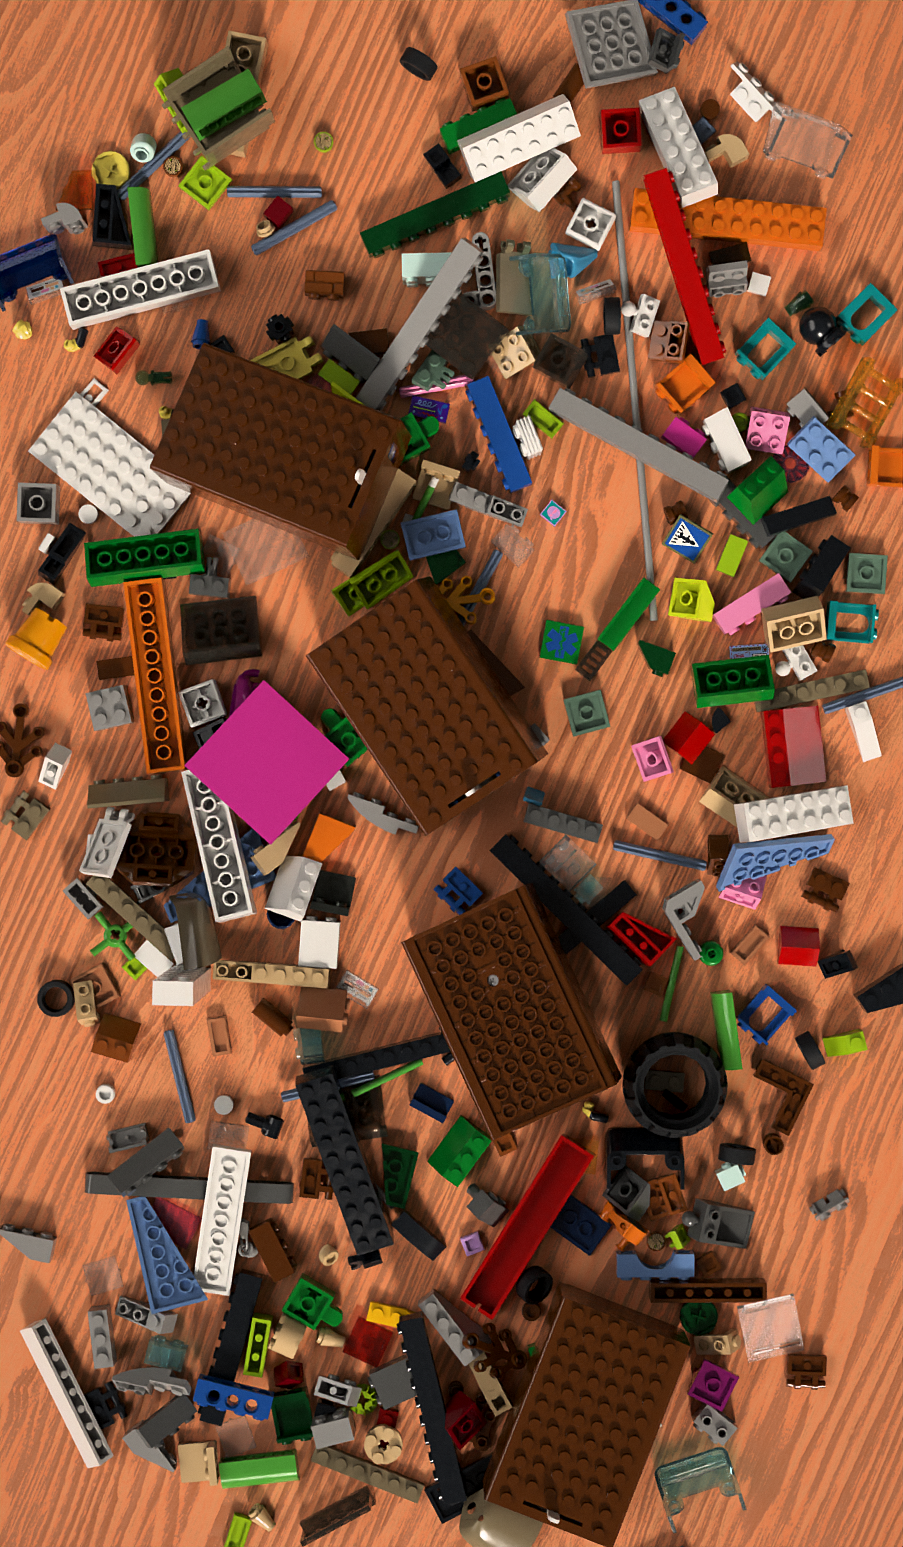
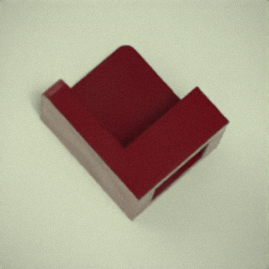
M276 196L263 215L280 229L294 210L282 198Z
M286 1360L274 1368L275 1387L292 1389L304 1382L303 1363Z

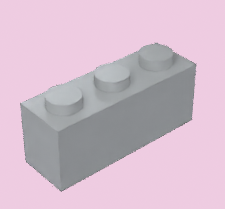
M110 1304L91 1306L88 1310L94 1369L114 1367L117 1357Z

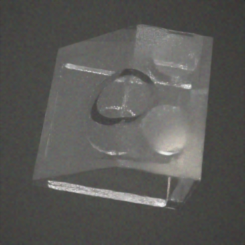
M567 835L539 861L569 891L597 865Z

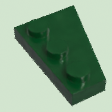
M457 550L426 557L436 585L466 563Z
M382 1143L386 1205L405 1209L419 1152Z

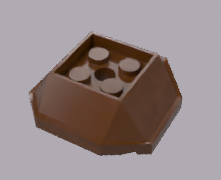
M140 812L129 823L132 826L117 862L116 869L131 884L172 887L194 874L197 850L196 834L180 814ZM157 852L161 853V855L154 856L153 854Z

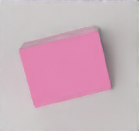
M661 736L631 746L644 782L674 772Z

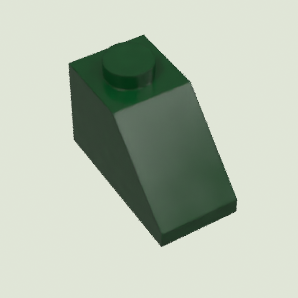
M639 640L637 645L648 669L653 670L652 674L663 677V674L668 675L676 653Z

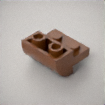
M654 321L648 359L669 362L670 364L684 363L690 327L689 322Z

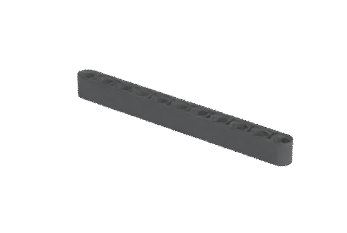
M86 1172L85 1193L121 1195L107 1177L110 1172ZM152 1175V1178L147 1183H141L137 1186V1190L130 1196L205 1200L208 1178ZM247 1180L244 1202L293 1203L294 1183Z

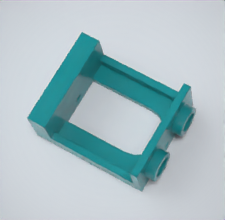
M870 283L836 317L837 325L841 327L844 324L849 330L847 332L851 335L852 341L863 346L898 309ZM870 299L882 313L867 328L858 330L851 324V317Z
M768 317L762 326L736 351V360L742 366L746 365L751 369L750 373L756 379L760 378L763 381L795 347L796 343ZM768 333L781 347L762 367H757L748 358V354Z
M828 601L825 624L827 640L873 643V640L877 638V628H874L875 621H878L879 609H876V604L865 605ZM837 612L864 615L869 623L867 630L863 633L835 631Z

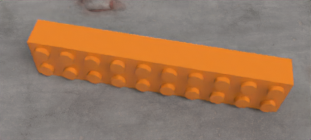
M634 188L629 231L660 234L646 189ZM712 196L684 208H681L680 203L677 202L679 210H684L686 221H683L685 229L689 228L692 238L735 243L747 242V244L811 251H820L823 247L827 208Z
M163 578L123 582L147 774L184 770L187 769L184 766L187 763L165 581Z

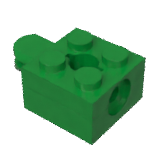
M411 412L400 418L411 435L408 449L401 465L431 449L427 438L439 431V422L435 417L428 416L417 422Z
M330 708L323 711L321 721L329 730L324 736L349 758L345 763L346 767H349L368 749L347 717L343 719L335 709Z
M302 1273L281 1310L314 1331L321 1320L336 1327L343 1319V1311L331 1304L336 1292Z

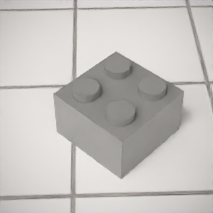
M18 482L16 521L24 524L59 525L60 486L47 483Z
M126 685L85 693L94 731L135 723Z
M340 1406L334 1412L316 1417L313 1416L311 1429L316 1449L354 1440L356 1427L350 1407Z

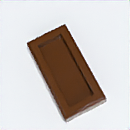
M132 656L96 661L99 680L134 676Z

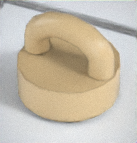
M330 1244L324 1245L319 1252V1259L325 1266L334 1264L339 1257L338 1251Z

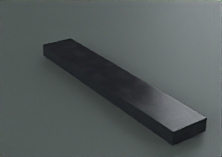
M624 880L586 913L590 917L594 915L601 922L599 925L601 926L637 894ZM568 928L558 936L565 954H568L582 942Z

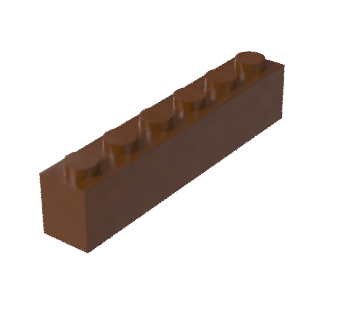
M764 1278L649 1280V1299L651 1303L767 1302V1283Z

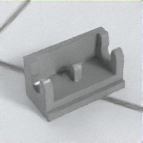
M146 1123L109 1131L106 1136L110 1144L108 1148L109 1153L147 1145L150 1141Z

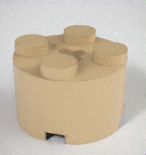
M283 1312L279 1323L275 1327L274 1336L271 1338L268 1348L293 1359L307 1326Z

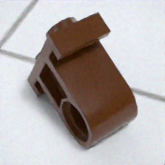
M708 835L707 875L720 877L730 853L728 835Z

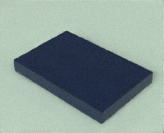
M571 1195L551 1228L590 1256L612 1224L602 1220L598 1213Z

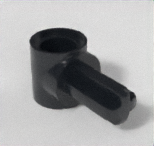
M249 1112L245 1122L261 1128L263 1135L278 1139L284 1120L274 1115H268L264 1118Z

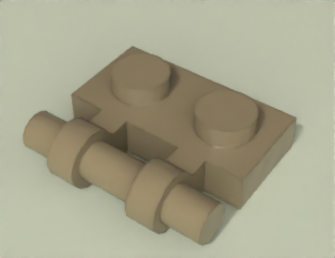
M23 790L20 796H16L11 808L4 812L5 816L1 822L7 825L10 820L14 821L15 824L11 829L25 840H28L50 809L35 798L29 804L25 801L29 794ZM22 806L25 808V811L18 817L16 812Z

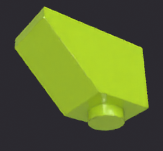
M861 1029L822 1038L827 1057L849 1055L868 1050L864 1033Z

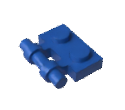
M456 866L443 879L447 887L443 889L438 884L433 889L438 894V897L451 906L450 909L453 912L456 911L459 915L466 911L461 906L463 902L470 907L483 894ZM451 890L460 897L457 901L448 894Z

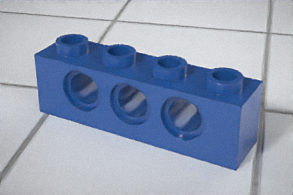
M638 0L643 7L675 33H684V40L691 46L707 26L708 21H706V17L701 12H695L686 0ZM673 5L676 10L669 11L666 6ZM688 17L691 22L683 23L681 18Z
M200 1374L193 1401L197 1402V1405L207 1407L211 1405L215 1406V1409L219 1411L231 1410L236 1415L245 1416L247 1414L253 1416L256 1420L263 1421L264 1419L268 1420L275 1392ZM216 1390L220 1396L212 1397L210 1391ZM236 1395L238 1401L232 1402L228 1396ZM253 1399L257 1402V1405L251 1407L247 1401Z

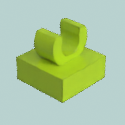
M683 1223L676 1225L665 1235V1238L671 1237L673 1241L669 1247H676L677 1250L684 1248L691 1241L689 1236H687Z

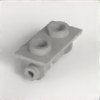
M837 1189L828 1194L827 1198L830 1202L827 1204L823 1198L811 1204L812 1206L809 1209L812 1214L817 1213L814 1216L816 1221H824L831 1216L830 1213L833 1211H841L848 1206L847 1203L850 1201L848 1197L843 1198L846 1196L843 1189Z

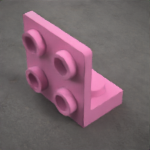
M751 406L749 413L750 422L745 442L746 448L783 454L790 421L789 412Z
M767 875L754 880L751 878L742 880V884L734 886V884L725 886V890L720 891L719 898L755 910L761 901Z

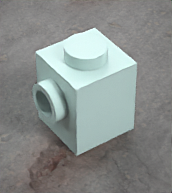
M725 1162L721 1165V1168L715 1170L724 1191L745 1182L744 1176H746L742 1165L738 1166V1164Z

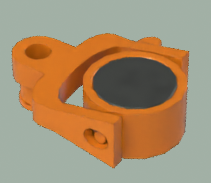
M609 1201L605 1203L604 1209L599 1213V1217L608 1223L611 1219L617 1231L623 1236L619 1244H615L623 1252L629 1242L638 1246L650 1231L636 1220L626 1216Z

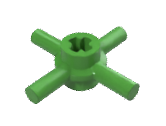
M98 912L95 917L105 929L104 940L90 950L91 954L96 956L108 946L113 948L119 947L129 961L136 957L135 954L125 943L127 938L126 932L132 929L133 926L128 922L123 926L111 925L102 912ZM113 932L115 934L119 933L118 940L115 938L111 939Z

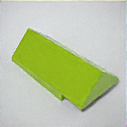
M397 549L331 590V593L349 617L363 606L368 610L414 576Z

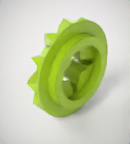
M356 1385L362 1388L361 1392H363L364 1398L369 1400L365 1401L364 1407L360 1401L357 1407H349L356 1414L365 1416L368 1413H372L377 1407L378 1402L375 1397L377 1392L370 1385Z

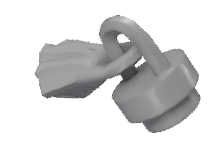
M242 1218L239 1231L241 1245H239L238 1252L243 1257L253 1258L258 1254V1250L254 1242H248L249 1221Z

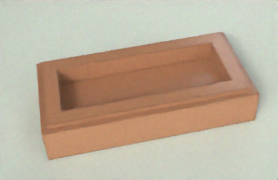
M638 803L626 818L657 841L669 826Z
M754 924L730 953L745 966L770 936Z
M226 1015L207 1018L213 1057L232 1054Z

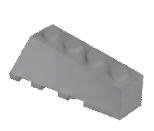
M431 1290L418 1300L419 1308L464 1366H467L483 1353L480 1349H467L463 1346L462 1339L465 1334L476 1333L480 1341L487 1344L492 1343L489 1335L484 1334L480 1325L468 1318L465 1313L458 1310L436 1290Z

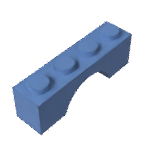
M635 1250L616 1251L617 1278L626 1281L632 1280V1277H640V1280H651V1277H659L660 1280H670L671 1277H678L679 1280H689L690 1277H695L693 1250H673L671 1257L665 1263L652 1266L641 1261Z

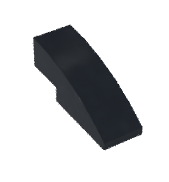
M69 523L49 551L48 557L38 569V576L55 585L76 553L86 532Z
M406 1209L391 1222V1225L403 1237L432 1261L446 1248L419 1220H416Z

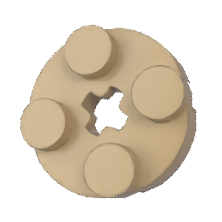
M378 1424L372 1427L366 1435L364 1442L365 1452L375 1464H389L395 1461L400 1456L403 1446L400 1432L387 1424ZM380 1440L388 1441L387 1448L379 1447Z

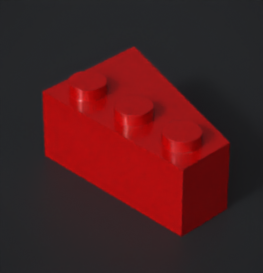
M624 912L618 913L606 926L646 967L652 966L677 939Z

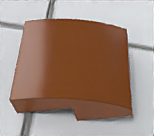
M675 1173L646 1181L650 1184V1205L647 1212L651 1221L688 1210Z

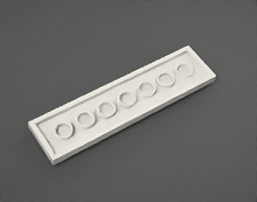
M213 1144L194 1277L203 1292L230 1295L252 1150Z

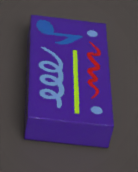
M413 395L409 413L412 412L415 417L419 418L433 416L438 422L446 424L450 404Z

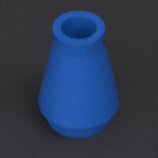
M197 320L191 340L193 347L196 349H200L203 343L210 344L207 320Z

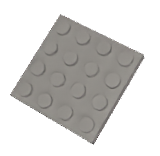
M626 0L567 11L565 13L585 89L654 76L658 73L657 68L648 64L651 45L638 0Z

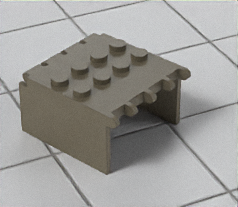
M229 46L162 89L167 98L162 107L164 109L170 106L173 108L177 115L171 121L175 124L181 120L187 129V132L182 135L183 139L186 140L192 137L198 146L193 151V154L197 156L202 153L208 161L202 166L204 170L209 169L269 129V126L275 122L270 108L258 111L264 106L261 105L199 141L181 107L241 73V70L234 61Z

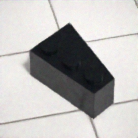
M96 183L92 246L131 250V242L116 185Z
M833 535L827 540L823 539L818 546L819 552L813 554L808 562L810 566L808 569L805 568L799 576L800 581L792 592L802 599L814 596L819 597L851 547Z
M903 964L893 968L854 994L863 1011L870 1013L903 1004Z

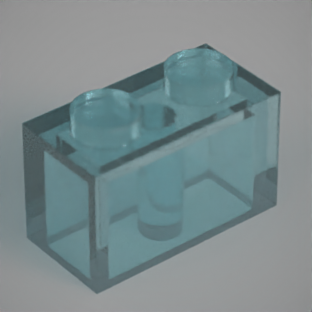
M304 1028L293 1030L294 1041H298V1048H295L296 1059H300L302 1065L325 1062L321 1030Z
M161 1335L151 1336L144 1363L181 1372L189 1345H186L181 1340H166V1337Z

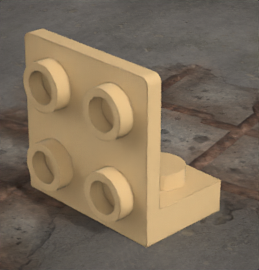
M527 325L517 326L488 345L505 379L510 378L530 364L539 363L544 359Z
M423 459L413 499L421 501L432 476H434L439 481L428 504L449 510L451 501L448 499L454 483L458 482L460 471Z
M216 1440L179 1444L181 1482L209 1481L210 1486L218 1485L220 1474Z

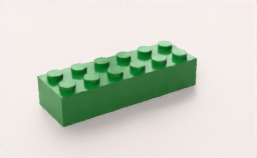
M199 529L84 543L86 578L91 587L205 573L203 540Z

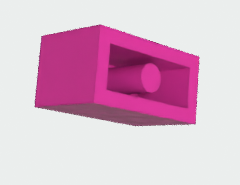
M675 417L661 438L676 447L679 452H685L694 458L707 440L704 437L705 434L697 428L695 430L689 426L690 423L684 418Z

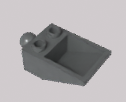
M696 1198L693 1212H684L682 1222L684 1225L689 1226L687 1236L698 1242L746 1249L755 1211Z

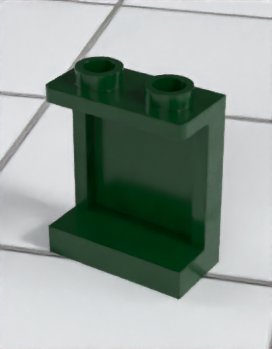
M307 1386L275 1392L271 1409L277 1435V1444L288 1445L293 1443L294 1440L299 1439L301 1441L311 1440L313 1437L311 1429L313 1415Z

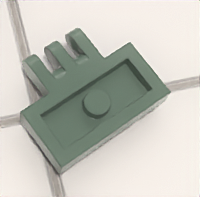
M431 350L412 378V383L428 392L433 384L441 389H445L447 386L445 383H449L451 380L449 377H453L455 373L445 367L449 362L447 357Z

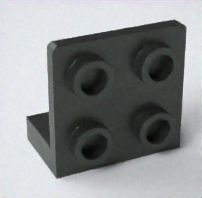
M320 870L310 909L348 916L356 878Z

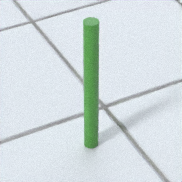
M676 945L660 1021L667 1022L684 949L682 946Z
M421 1059L412 1061L351 1090L353 1097L359 1096L423 1065Z

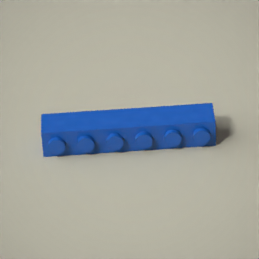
M489 376L467 384L468 390L465 391L469 402L473 400L475 408H473L476 419L480 418L482 426H480L481 432L484 437L487 436L490 443L487 446L490 454H495L497 461L494 463L498 473L502 471L504 476L502 483L505 490L509 489L510 493L532 485V480Z

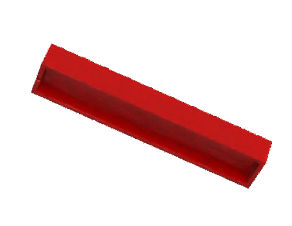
M664 168L646 174L642 178L686 321L690 324L689 331L699 363L704 365L725 358L723 353H726L724 342L719 341L718 334H721L718 323L714 322L712 318L715 315L712 304H708L706 298L709 296L707 286L702 285L701 278L704 277L701 266H697L695 259L698 258L695 247L691 248L689 240H692L689 228L685 229L683 221H686L683 209L679 210L677 202L680 201L678 191H674L672 183L675 182L672 171Z
M565 1134L560 1136L460 1298L462 1301L473 1308L480 1303L482 1304L478 1309L480 1313L491 1320L496 1317L520 1275L526 1269L596 1156L595 1153Z

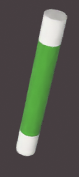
M432 476L412 520L422 517L439 481L438 478Z

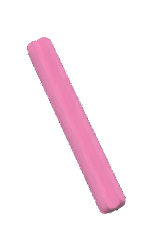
M473 374L451 377L450 382L445 383L447 385L445 389H441L433 384L429 392L415 384L399 388L400 397L405 398L467 386V384L474 382Z

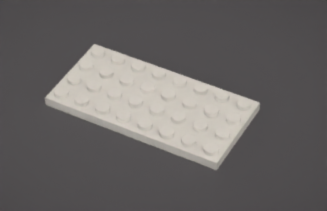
M77 392L72 395L28 450V452L134 537L159 534L192 494L167 484L150 469L154 454Z

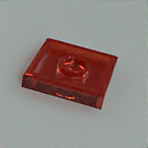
M358 1316L342 1352L377 1368L393 1335V1331Z

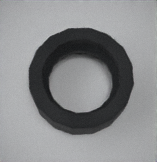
M407 47L400 58V63L406 70L426 81L432 79L438 68L437 64L430 57L415 48Z
M619 297L604 298L603 317L605 335L620 334L621 304Z
M53 980L47 982L38 992V1006L44 1014L50 1017L65 1015L72 1009L75 1003L74 991L65 981ZM53 987H59L67 994L66 1005L58 1010L50 1008L45 1001L47 991Z
M809 1031L795 1037L799 1049L812 1070L826 1063Z
M721 1143L718 1159L733 1164L754 1165L756 1149L745 1145Z
M538 1265L531 1266L517 1280L516 1292L526 1303L531 1305L538 1304L550 1293L553 1286V1278L542 1267ZM540 1279L537 1286L533 1290L529 1291L532 1284L536 1280Z

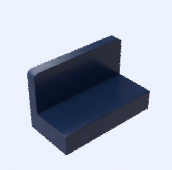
M420 1083L409 1105L444 1123L454 1101Z

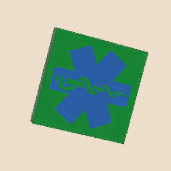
M546 620L539 658L577 665L584 627Z

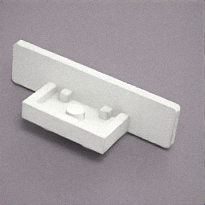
M735 62L731 65V68L743 81L730 95L755 122H758L769 110L782 123L789 119L787 110L774 101V96L761 87L762 84L756 77H752L748 73L749 69L745 64Z

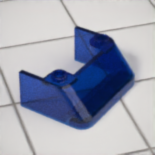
M57 235L45 236L0 255V308L2 312L6 311L5 302H11L16 298L18 294L17 289L49 276H53L54 279L61 281L68 278L70 284L74 283L70 266Z

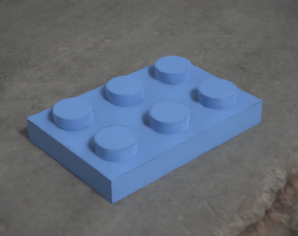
M815 416L787 443L799 457L828 483L855 456V453Z
M457 509L401 522L410 561L466 548Z

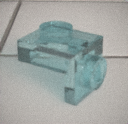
M589 874L574 889L576 892L574 896L582 904L586 902L589 905L591 900L604 887Z

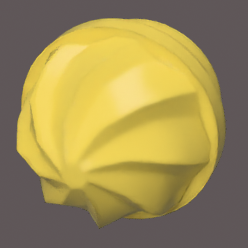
M21 319L14 326L13 332L17 338L26 340L32 336L33 328L28 321Z

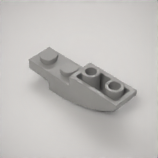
M459 482L454 483L448 499L465 508L518 527H522L528 511L527 508L494 495L491 496Z
M354 792L353 795L348 794L347 798L355 809L379 828L395 835L398 828L417 833L419 826L416 825V821L405 818V821L397 819L398 815L387 812V815L383 814L385 806L382 805L383 801L374 798L368 801L364 799L365 795Z
M139 1368L125 1371L112 1377V1381L118 1390L123 1392L130 1390L138 1395H152L155 1389L160 1392L165 1390L171 1391L175 1395L182 1396V1394L190 1395L192 1389L187 1380L177 1378L173 1370L167 1368Z

